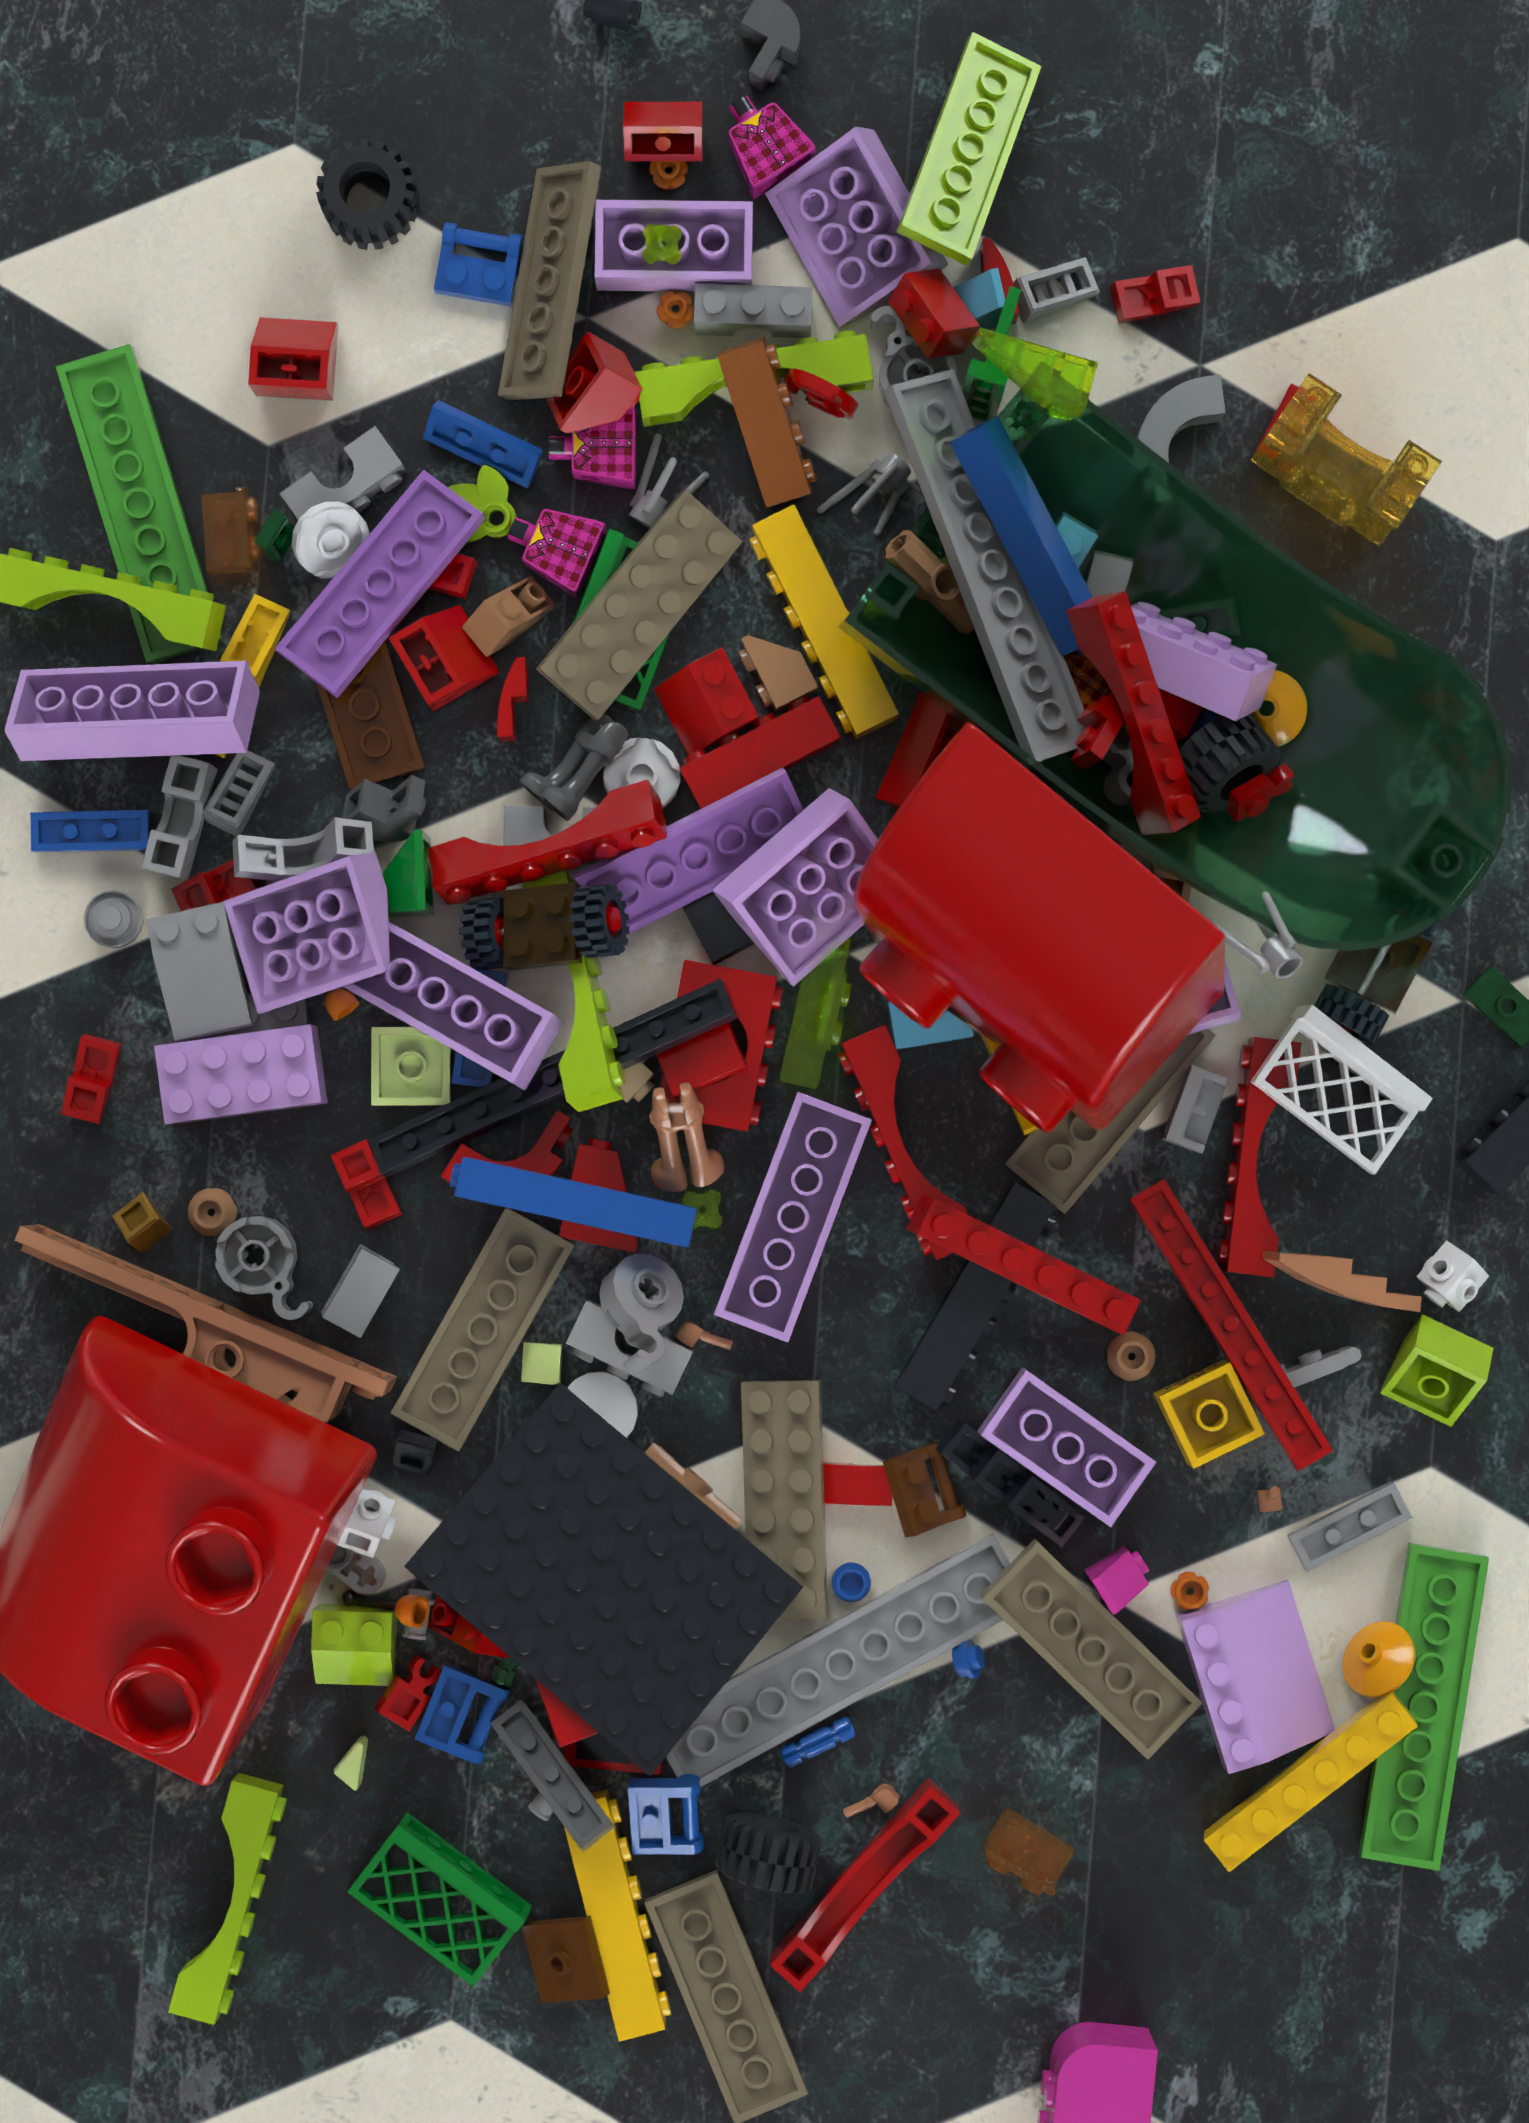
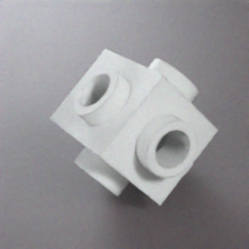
M1446 1240L1435 1255L1425 1262L1423 1269L1416 1277L1427 1287L1424 1295L1441 1308L1447 1303L1460 1312L1468 1302L1475 1298L1478 1289L1489 1275L1475 1259Z
M363 1489L338 1545L374 1558L381 1538L390 1539L397 1521L396 1517L391 1516L395 1500L387 1498L379 1491Z

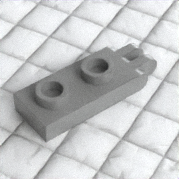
M1345 1346L1322 1354L1319 1349L1299 1356V1364L1286 1369L1284 1364H1280L1295 1388L1358 1362L1361 1359V1351L1353 1346Z

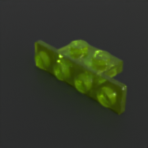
M850 937L801 980L779 1076L781 1082L816 1089L825 1053L830 1051L831 1044L838 1045L843 1022L837 1021L840 1006H847L851 992V984L846 983L847 974L844 973L851 943Z

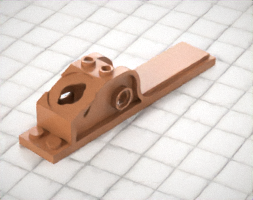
M40 1224L20 1226L14 1240L23 1244L20 1250L184 1320L188 1331L184 1355L323 1422H328L339 1416L352 1384L354 1385L352 1389L354 1393L374 1400L375 1396L382 1397L391 1392L396 1382L397 1376ZM227 1348L232 1350L236 1356L234 1367L229 1365L225 1359ZM292 1389L298 1393L293 1400L285 1395V1393Z

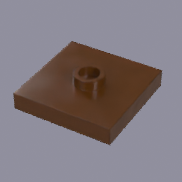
M591 1916L530 1921L522 1926L541 2003L602 1999L610 1994Z

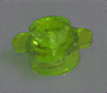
M654 224L644 228L643 236L646 239V249L642 252L644 261L648 264H653L656 261H667L670 265L677 264L681 259V252L678 250V241L682 238L681 229L676 225L655 226ZM664 241L666 246L660 248L658 246L659 242Z
M709 1190L706 1194H696L693 1191H689L683 1196L682 1201L685 1205L698 1208L693 1230L698 1226H709L715 1229L721 1225L722 1216L718 1211L721 1195L717 1191ZM700 1206L706 1207L704 1214L699 1212Z

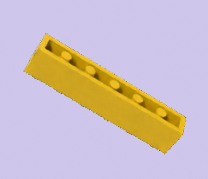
M793 504L753 524L752 533L754 537L749 539L750 545L758 560L765 558L771 572L766 574L767 579L776 595L782 592L788 604L787 607L783 608L784 613L793 630L798 627L800 628L806 640L801 643V647L810 664L817 662L823 676L818 678L819 683L828 699L835 698L840 708V711L835 714L844 733L852 732L855 740L897 720L899 713L795 505Z
M1394 1692L1375 1698L1204 1831L1205 1843L1227 1871H1232L1418 1727L1416 1719Z
M608 1789L591 1794L615 1828L584 1852L566 1828L565 1832L586 1915L591 1916L610 1991L607 1997L620 2042L665 2030L666 2016L671 2015V2007L667 1992H659L656 1977H660L662 1974L657 1953H649L646 1939L651 1938L652 1934L647 1914L640 1915L636 1900L642 1899L637 1875L630 1877L627 1861L632 1860L628 1839L627 1837L620 1838L617 1823L622 1822L620 1806L617 1798L610 1800Z

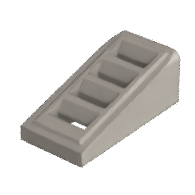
M1086 257L1017 277L1014 281V287L1021 289L1018 310L1022 323L1049 315L1095 297L1100 293ZM1074 272L1081 287V290L1076 291L1070 276ZM1058 278H1060L1066 292L1064 295H1062L1056 281ZM1041 285H1046L1051 299H1046Z
M247 750V753H236L203 810L205 821L234 836L241 835L275 768V763ZM244 764L260 772L258 777L240 770L242 765ZM235 779L252 786L250 791L234 784ZM228 793L244 800L242 805L226 798ZM221 807L236 814L235 817L221 812Z

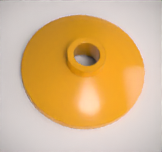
M1275 670L1263 702L1271 701L1274 704L1275 710L1273 714L1263 716L1259 709L1251 714L1275 744L1280 747L1294 739L1304 726L1307 717V700L1303 689L1295 679L1284 672Z
M1376 1622L1362 1628L1350 1640L1343 1655L1342 1670L1347 1684L1358 1694L1371 1698L1386 1696L1394 1692L1407 1680L1415 1662L1414 1642L1405 1629L1392 1622Z

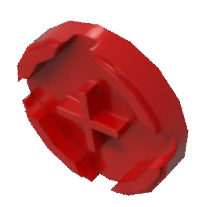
M791 368L784 379V383H787L792 394L797 395L799 390L807 395L805 401L809 405L834 417L852 419L858 408V402L845 391L804 370Z

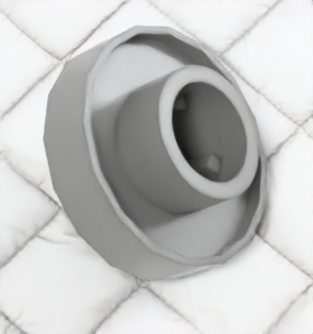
M116 890L104 891L93 897L86 906L84 914L85 929L90 938L99 945L113 949L125 947L134 942L141 933L144 923L143 910L137 900L127 893Z

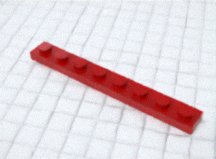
M1163 1179L1130 1199L1131 1205L1227 1360L1231 1363L1240 1381L1296 1471H1301L1333 1451L1332 1447L1166 1181Z

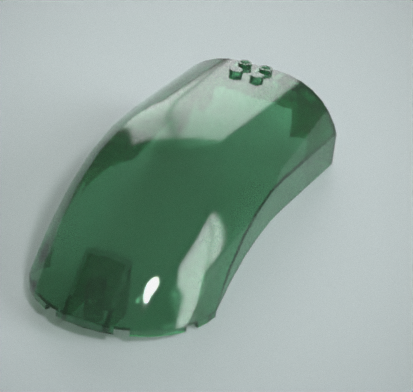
M1040 362L1010 398L998 416L1054 523L1056 524L1061 514L1065 512L1097 531V539L1078 568L1084 581L1089 571L1093 550L1132 558L1133 566L1125 589L1130 605L1145 602L1163 610L1237 596L1244 635L1230 638L1232 640L1231 645L1242 650L1249 647L1264 652L1267 655L1266 660L1277 664L1275 670L1284 672L1295 679L1306 696L1307 717L1304 726L1294 739L1278 747L1281 754L1279 756L1280 760L1275 767L1287 764L1295 775L1293 779L1289 780L1293 788L1282 795H1275L1270 798L1269 805L1258 816L1253 818L1247 816L1237 823L1227 812V809L1213 814L1200 812L1201 818L1173 833L1142 835L1132 805L1119 806L1113 804L1107 798L1104 792V781L1112 771V768L1103 759L1082 770L1071 761L1076 750L1038 762L1020 748L975 628L970 633H961L928 600L917 598L914 593L919 586L898 571L888 560L874 576L838 627L963 725L970 722L978 727L1083 816L1109 835L1199 892L1279 935L1261 896L1265 891L1270 894L1289 933L1299 944L1319 949L1352 951L1384 947L1417 936L1434 924L1442 922L1455 912L1481 883L1498 854L1504 839L1501 835L1506 815L1510 813L1512 770L1508 743L1499 716L1494 715L1483 695L1485 693L1484 689L1470 671L1450 652L1445 653L1401 629L1311 572L1240 520ZM927 506L910 531L941 559L946 556V553ZM1264 701L1259 711L1263 716H1270L1273 714L1275 707L1271 701ZM1184 744L1178 746L1179 751ZM1133 775L1126 778L1129 787H1132Z

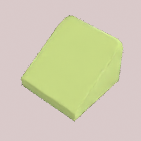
M524 1342L521 1382L558 1385L561 1382L563 1344Z
M365 1735L358 1738L334 1768V1774L355 1791L359 1788L363 1777L368 1738Z

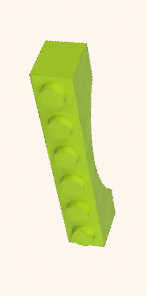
M844 331L833 336L834 339L818 342V338L808 337L797 340L794 346L780 348L779 344L774 343L781 363V367L776 369L777 376L785 378L789 369L796 368L814 374L846 393L872 390L874 378L866 334L857 335L856 331ZM693 356L682 359L679 365L665 367L664 363H651L644 365L642 371L635 372L643 388L639 397L643 427L682 421L697 404L712 393L726 387L718 358L703 361V357Z
M9 548L8 555L0 554L1 603L38 610L53 601L73 595H109L139 610L156 626L165 640L217 651L226 605L213 602L214 594L191 589L189 596L176 593L178 586L155 580L153 588L140 585L141 577L120 572L117 573L116 579L104 577L105 569L81 564L80 571L67 569L69 561L45 556L44 563L31 561L33 553Z
M565 870L543 877L537 881L524 883L522 888L576 881ZM582 955V963L568 964L574 984L575 1015L568 1046L559 1062L566 1102L578 1112L623 1099L621 1085L625 1084L622 1066L619 1061L615 1062L613 1048L618 1046L616 1034L613 1027L607 1024L605 1012L610 1011L608 997L603 988L600 989L597 977L602 975L601 963L598 957L586 958V955Z
M238 1773L232 1780L221 1818L229 1836L234 1857V1888L231 1905L223 1926L215 1939L200 1954L187 1962L178 1974L168 2013L212 2025L216 2023L221 2013L228 2014L234 1995V1990L228 1989L231 1976H238L245 1952L239 1951L242 1936L249 1937L255 1919V1913L249 1912L252 1899L260 1898L266 1875L260 1874L263 1859L270 1860L276 1842V1837L270 1835L274 1821H281L287 1798L281 1797L284 1785Z

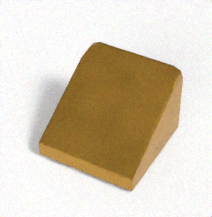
M144 1192L112 1215L127 1242L139 1252H145L171 1231L168 1222Z

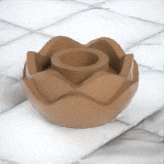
M206 1188L196 1193L190 1201L187 1212L188 1219L194 1230L201 1235L220 1236L226 1227L235 1221L237 1207L230 1194L225 1190ZM209 1209H214L215 1214L213 1216L208 1214Z
M1126 1331L1124 1336L1119 1335L1109 1343L1107 1348L1108 1367L1116 1376L1127 1381H1136L1150 1373L1155 1364V1349L1152 1342L1138 1332ZM1129 1353L1135 1354V1358L1133 1360L1128 1359Z

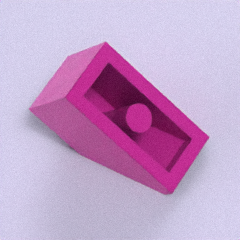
M1125 1546L1120 1547L1084 1570L1102 1601L1113 1615L1123 1609L1149 1585L1143 1575L1149 1569L1137 1550L1130 1554Z

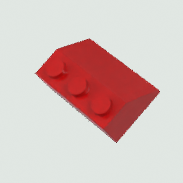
M920 691L876 799L898 810L923 774L966 723L974 724L994 742L1001 727L954 698Z

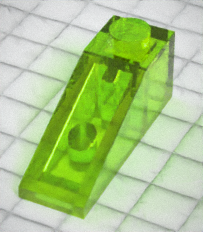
M981 327L978 329L973 337L972 344L1038 406L1048 408L1049 415L1059 419L1071 420L1072 416L1079 417L1085 411L1098 362Z

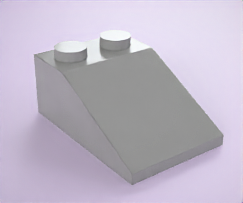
M220 902L147 919L152 955L174 1041L178 1043L253 1026L243 965L224 903Z

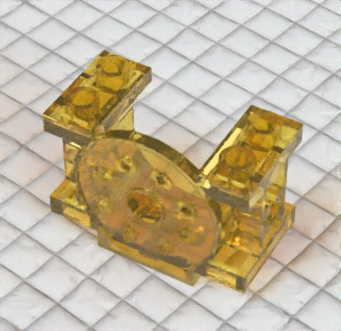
M1308 373L1250 461L1281 481L1279 486L1342 528H1345L1347 525L1377 546H1380L1392 529L1395 531L1400 526L1442 461L1411 440L1404 444L1394 461L1372 453L1355 443L1327 419L1342 394Z

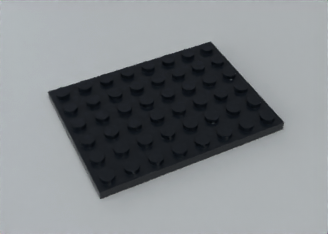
M561 1382L404 1566L649 1776L652 1775L803 1588L800 1583Z

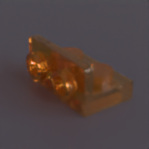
M236 487V492L201 495L207 573L213 575L256 571L255 560L261 559V551L254 543L257 536H253L252 521H258L256 498L250 497L245 487Z
M1007 1806L982 1846L984 1855L988 1857L986 1863L1003 1875H1007L1008 1871L1022 1878L1020 1884L1038 1896L1042 1892L1050 1896L1054 1895L1057 1890L1055 1883L1075 1852L1074 1847Z

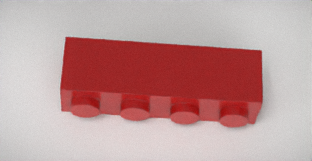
M808 695L798 698L787 705L789 711L775 718L773 713L768 714L753 723L755 729L742 736L739 731L733 732L718 741L719 748L707 754L704 749H701L684 758L683 760L686 765L679 768L680 773L699 810L780 768L786 771L840 743V735L820 697L817 696L810 700Z

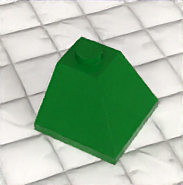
M414 830L382 873L387 888L388 918L434 915L433 886L428 856L431 838L423 830Z

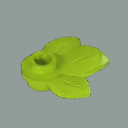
M483 465L478 474L477 485L462 483L448 487L485 516L486 520L467 542H475L486 535L493 538H502L509 534L511 525L517 516L515 509L508 502L509 486L498 471ZM500 511L504 515V521L502 524L495 526L491 518L495 512Z

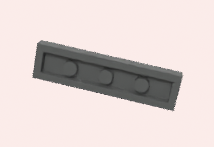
M522 1699L490 1723L583 1852L615 1828Z

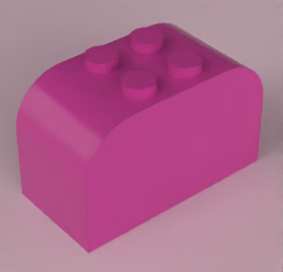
M1083 2022L1075 2024L1061 2033L1052 2047L1049 2071L1042 2070L1040 2089L1041 2095H1044L1045 2110H1038L1037 2123H1151L1158 2050L1149 2029L1145 2027Z

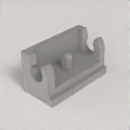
M1190 1065L1185 1071L1161 1140L1203 1154L1215 1116L1229 1082L1228 1078Z
M360 1244L321 1311L322 1317L361 1338L400 1269L393 1262Z

